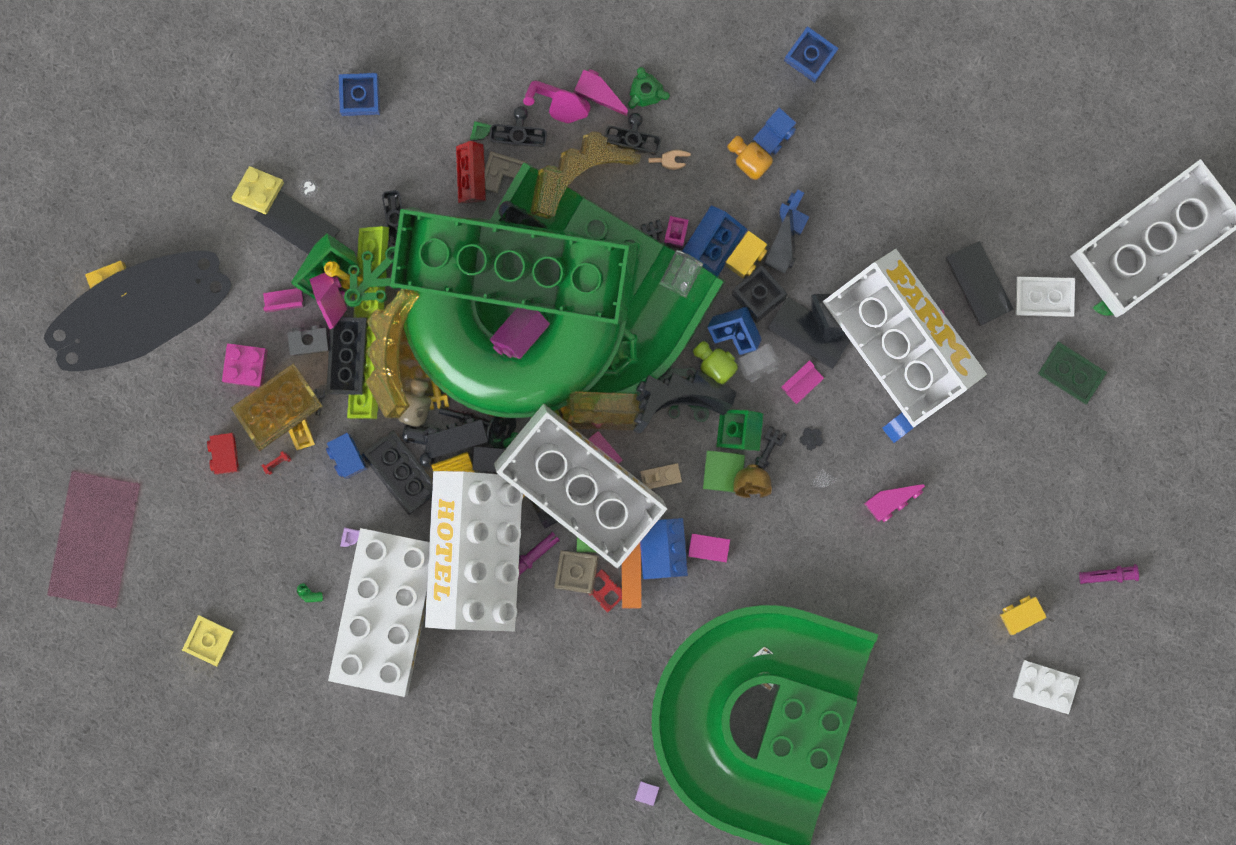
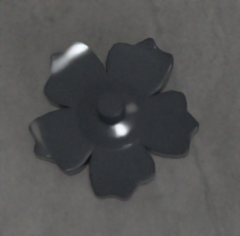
M809 427L805 428L804 436L800 437V443L803 445L807 444V450L812 451L816 448V445L821 446L823 444L822 438L819 437L822 432L819 429L811 431Z

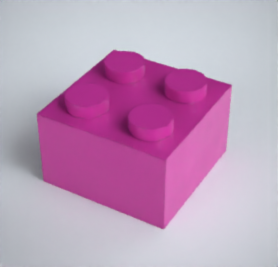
M227 343L222 382L263 388L268 350Z

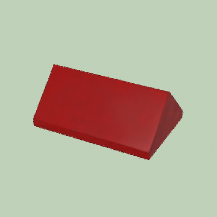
M468 141L456 146L458 203L486 201L484 144Z

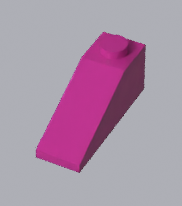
M591 69L588 71L583 70L574 93L627 116L628 109L605 81L599 77V73Z

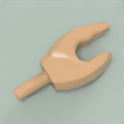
M671 150L662 154L661 158H648V162L662 163V167L666 169L677 170L685 167L686 164L676 163L675 157H689L691 154L682 150Z

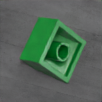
M728 410L724 416L720 414L716 447L760 451L764 413L748 410Z

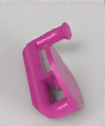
M539 81L530 83L523 99V103L530 106L535 102V93L552 98L549 110L551 117L567 124L586 118L591 108L590 103L582 96Z

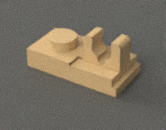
M678 463L640 471L642 482L649 489L682 482Z

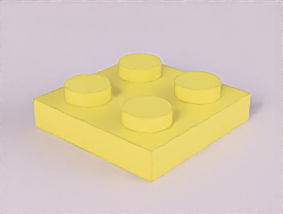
M249 166L231 198L234 202L267 214L284 182L280 178Z
M198 615L182 651L218 667L234 631Z

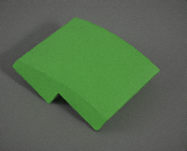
M707 451L703 489L734 492V478L744 468L745 455Z

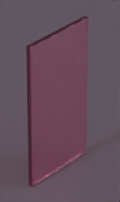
M77 471L71 472L47 593L48 596L116 608L140 484L78 473Z

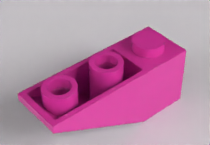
M921 484L880 491L864 504L878 522L881 520L885 522L893 516L891 512L896 508L900 511L908 505L907 500L913 497L915 499L921 495L925 485Z

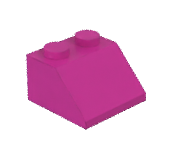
M325 272L309 280L318 306L329 329H332L346 312L347 307L344 300L345 292L339 289L342 286L338 277H330Z

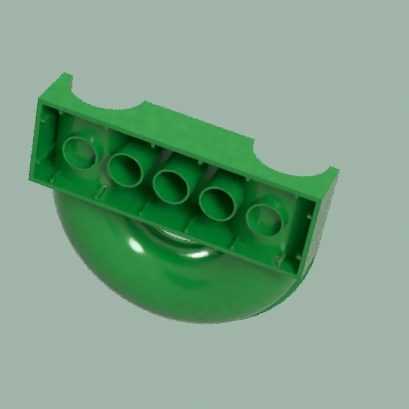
M522 164L499 204L500 206L504 201H511L514 205L526 209L530 215L544 223L551 230L570 232V234L598 240L638 243L625 328L638 337L637 356L639 359L637 363L632 364L622 372L620 377L602 376L589 391L570 404L591 405L616 401L638 392L636 391L637 385L649 375L658 379L676 361L682 350L688 346L726 282L724 279L531 164ZM498 206L490 220L505 222L498 213ZM476 301L478 315L482 323L493 334L497 332L517 309V307ZM539 311L547 320L549 313ZM629 344L624 345L625 351L629 352ZM621 358L617 363V366H619L626 359Z
M414 207L400 209L390 286L401 288L400 303L403 327L416 360L428 377L444 393L468 408L481 413L507 418L533 417L543 404L552 411H556L583 396L601 379L612 364L619 350L626 327L638 243L598 240L576 236L564 231L483 218L449 216L423 211L420 208ZM476 301L549 313L547 321L550 325L521 359L513 356L510 358L503 353L501 355L494 350V344L490 341L494 334L482 323L478 315Z
M758 605L730 611L712 619L693 632L678 647L663 670L656 688L652 708V737L658 763L670 787L679 799L702 820L732 835L763 845H811L815 825L824 799L830 790L854 714L863 673L872 648L877 641L878 634L803 610L776 605ZM763 647H766L773 653L754 656ZM765 683L778 684L755 758H751L742 752L733 740L730 731L731 710L739 696L749 688Z

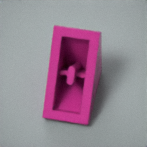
M670 216L664 244L683 249L689 220Z

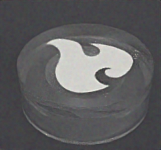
M305 179L300 183L299 190L305 198H313L318 194L319 186L315 180Z

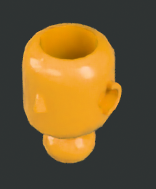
M736 136L727 146L730 152L738 155L736 165L753 180H758L773 163L772 157L756 142L746 145L740 136Z

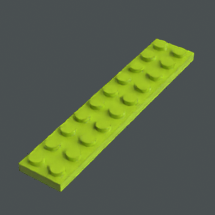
M389 227L359 228L357 262L362 276V254L365 251H370L374 255L371 273L386 259L385 252L388 249ZM366 255L365 260H369L371 255ZM386 270L378 279L386 278ZM369 287L364 293H376L378 290L385 292V287ZM383 293L378 295V299H382L384 297ZM377 300L362 301L359 306L354 307L353 318H368L363 395L348 396L347 418L377 419L384 302L380 303Z

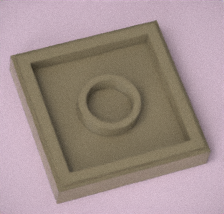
M560 550L554 588L593 594L599 556Z

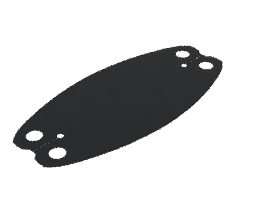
M189 251L154 258L119 271L86 291L51 323L44 335V340L49 348L55 350L57 353V364L60 369L65 371H87L125 363L150 353L203 320L226 297L231 288V282L227 275L220 272V261L217 255L210 251ZM202 258L210 261V266L206 270H201L198 267V261ZM197 279L201 281L199 284L196 283ZM214 281H218L222 285V289L218 293L210 290V284ZM56 330H63L66 337L63 341H56L53 334ZM80 339V343H76L75 340ZM74 352L78 355V361L75 364H69L66 361L68 353Z

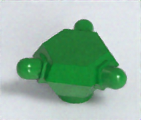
M639 67L637 69L638 75L633 79L629 94L631 100L628 102V107L634 109L637 105L644 107L659 103L661 99L668 100L670 94L664 91L663 85L652 74L646 73L643 67Z

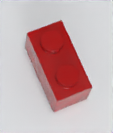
M228 433L209 436L210 440L207 441L208 452L212 453V460H209L211 471H214L216 475L239 472L235 434Z

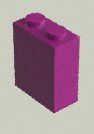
M517 308L491 337L490 341L494 344V350L502 355L504 353L510 358L513 356L521 359L550 323L539 311Z

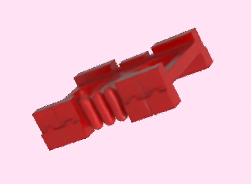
M282 451L279 457L269 464L261 466L266 474L271 475L273 474L272 468L284 460L290 462L292 459L286 452Z
M601 569L596 574V577H600L605 582V586L600 591L593 589V594L589 595H593L601 603L600 606L608 613L622 599V589L619 586L616 587L617 585L611 582L612 579H608L610 577ZM611 590L619 596V599L613 605H609L604 600L605 595Z

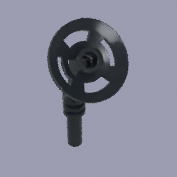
M441 406L438 413L459 419V422L463 421L464 423V420L473 417L476 420H482L483 426L488 428V442L495 448L504 447L503 441L511 437V434L516 430L515 418L505 419L494 416L489 421L473 416V413L469 415V412H459ZM507 424H510V425H509L508 433H507V435L505 436L504 434H505V432H506V430H507L506 425H507ZM493 439H496V440H499V439H500L501 441H499V442H494Z

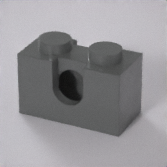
M322 325L311 326V330L305 331L303 327L292 328V332H287L290 356L329 352L328 332L326 328H322ZM307 335L313 336V342L310 345L304 344V337Z

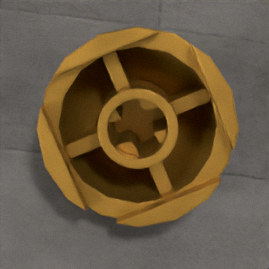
M752 464L748 465L747 468H743L734 478L735 495L743 498H751L749 494H760V498L770 495L772 493V485L769 474L762 468H758V465Z

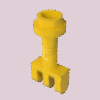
M334 261L326 263L324 267L326 274L330 277L337 276L341 278L342 287L346 290L350 289V274L340 270L339 264ZM361 274L358 277L359 282L363 280V276Z
M431 380L434 395L429 396L431 399L430 410H434L433 402H437V408L440 409L441 401L443 400L445 408L449 407L448 395L446 393L441 394L440 388Z

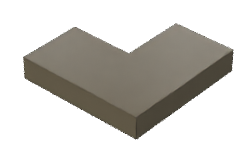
M490 151L485 167V190L498 194L503 176L514 179L522 164L527 162Z

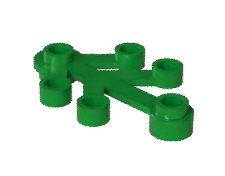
M389 247L386 250V259L372 273L374 255L370 251H365L362 254L363 282L359 286L358 277L361 274V269L357 265L349 267L350 289L344 295V300L349 306H359L362 301L377 300L383 303L387 300V294L383 290H378L376 293L364 292L369 287L390 286L391 277L378 278L393 263L392 255L395 253V247ZM366 255H371L369 260H365ZM357 268V273L352 274V270ZM383 293L384 297L382 299H378V295ZM353 295H357L356 300H351Z

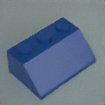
M711 205L681 254L718 276L744 236L747 228L727 212Z
M683 518L658 520L640 541L643 579L688 576Z

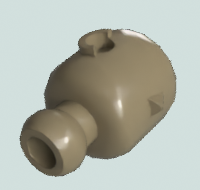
M414 378L411 381V391L404 392L400 398L397 418L400 422L410 426H422L427 420L431 405L430 397L425 394L429 383L425 379Z

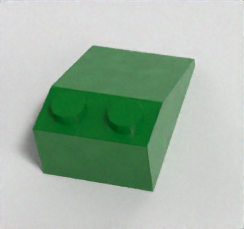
M327 233L313 246L291 281L292 285L316 300L309 279L325 273L324 267L326 263L333 261L339 264L340 270L349 274L348 269L351 265L358 266L355 252Z

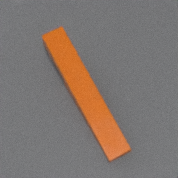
M640 542L622 563V609L641 608Z

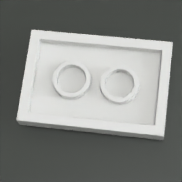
M1016 277V316L1074 317L1075 278Z
M1024 660L1013 697L1069 714L1080 677Z

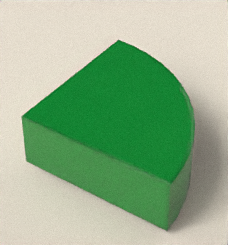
M474 121L470 140L478 141L487 137L490 134L492 125Z
M1103 300L1092 307L1101 315H1114Z

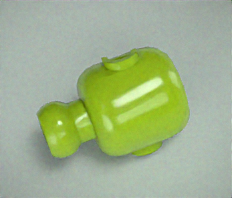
M702 341L693 350L694 356L703 360L700 365L701 371L719 384H725L738 370V365L734 361L735 358L728 351L725 352L720 348L712 351L709 344L705 341Z

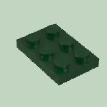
M1058 341L1037 374L1087 405L1107 372Z

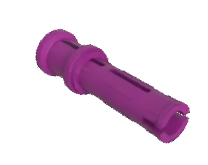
M553 532L526 555L519 556L518 579L523 572L532 568V563L560 541L558 537L550 541L555 536Z
M1137 564L1129 567H1121L1119 565L1115 569L1079 572L1080 584L1115 580L1122 583L1124 580L1134 579L1139 581V571Z

